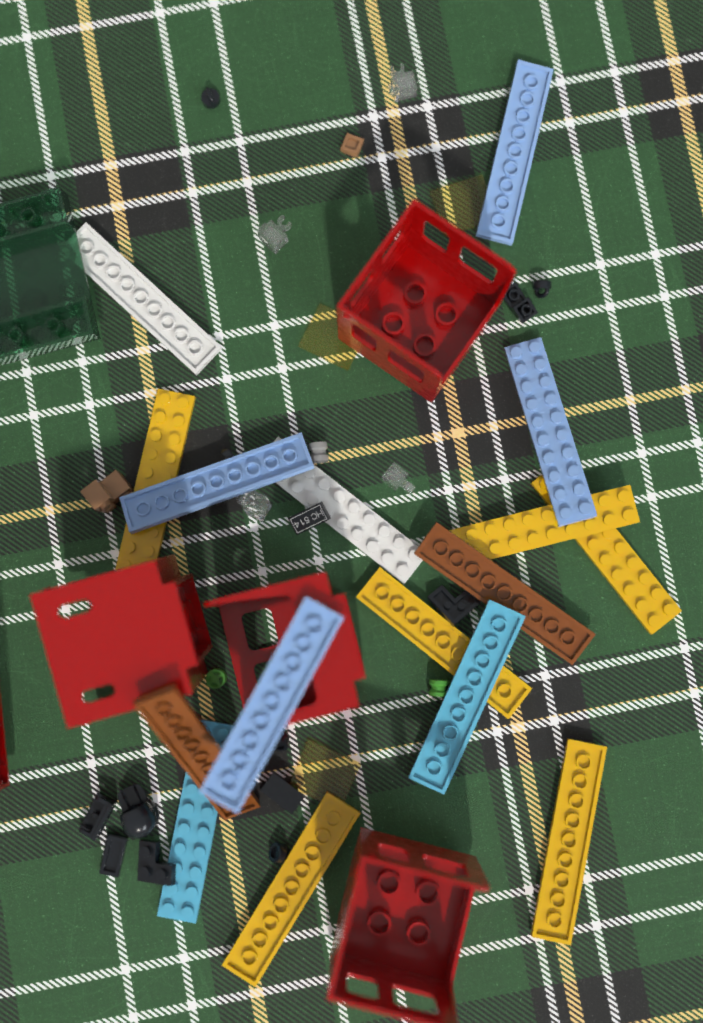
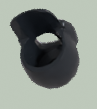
M139 784L131 785L118 793V801L122 809L120 822L123 830L131 838L139 839L146 837L159 822L160 815L156 804L147 797Z

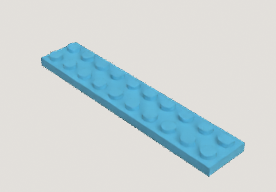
M488 600L410 771L409 779L443 795L445 794L522 626L525 615L495 601Z
M201 719L222 748L220 742L229 738L235 725ZM186 772L168 863L176 864L175 885H163L157 916L196 924L218 812L205 795L199 792L200 789Z

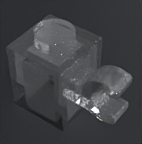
M400 63V71H395L392 65L390 67L391 84H388L390 96H394L395 102L416 97L418 87L413 70L404 72V65Z
M284 215L279 216L277 220L278 225L270 220L268 223H263L258 230L259 239L274 254L288 242L285 232L291 228L292 223L289 221L286 225H283Z
M393 462L381 478L395 491L402 487L407 493L411 494L416 488L406 480L409 473L395 462Z
M255 490L247 495L242 494L235 497L246 515L263 522L272 507L268 497Z

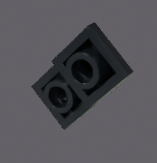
M516 282L512 283L503 301L523 324L538 312L529 297L524 296Z

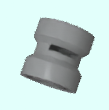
M322 441L308 444L313 464L329 462V456L326 454L327 442Z

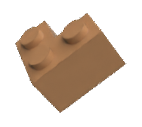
M115 470L101 482L95 479L80 492L94 510L109 513L116 508L115 504L120 501L119 497L130 494L134 489L121 472Z

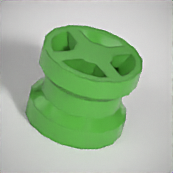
M215 668L206 675V683L213 689L222 687L227 680L226 672L220 668Z
M429 679L431 689L428 691V695L445 697L448 680Z

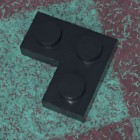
M443 585L427 597L431 604L453 627L482 603V601L466 590L454 598Z
M139 840L137 881L172 886L175 885L176 864L159 861L160 841Z

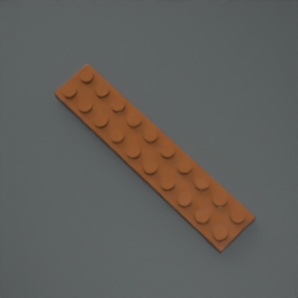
M437 521L414 552L416 556L483 603L487 604L490 599L525 615L526 617L520 629L571 665L575 663L596 635L593 631Z
M172 684L134 699L135 708L198 788L201 789L222 748L177 686ZM252 789L238 814L205 796L224 821L260 807V800Z

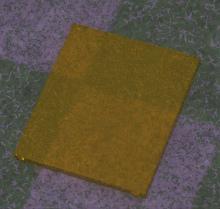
M479 175L430 191V196L437 214L461 231H465L478 226L487 187L484 177Z
M320 304L298 347L348 371L358 352L338 339L337 312Z
M308 739L288 784L300 793L320 802L327 791L345 802L355 776L361 767V763Z

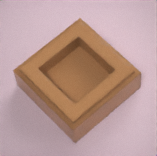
M347 133L340 152L358 158L364 139Z

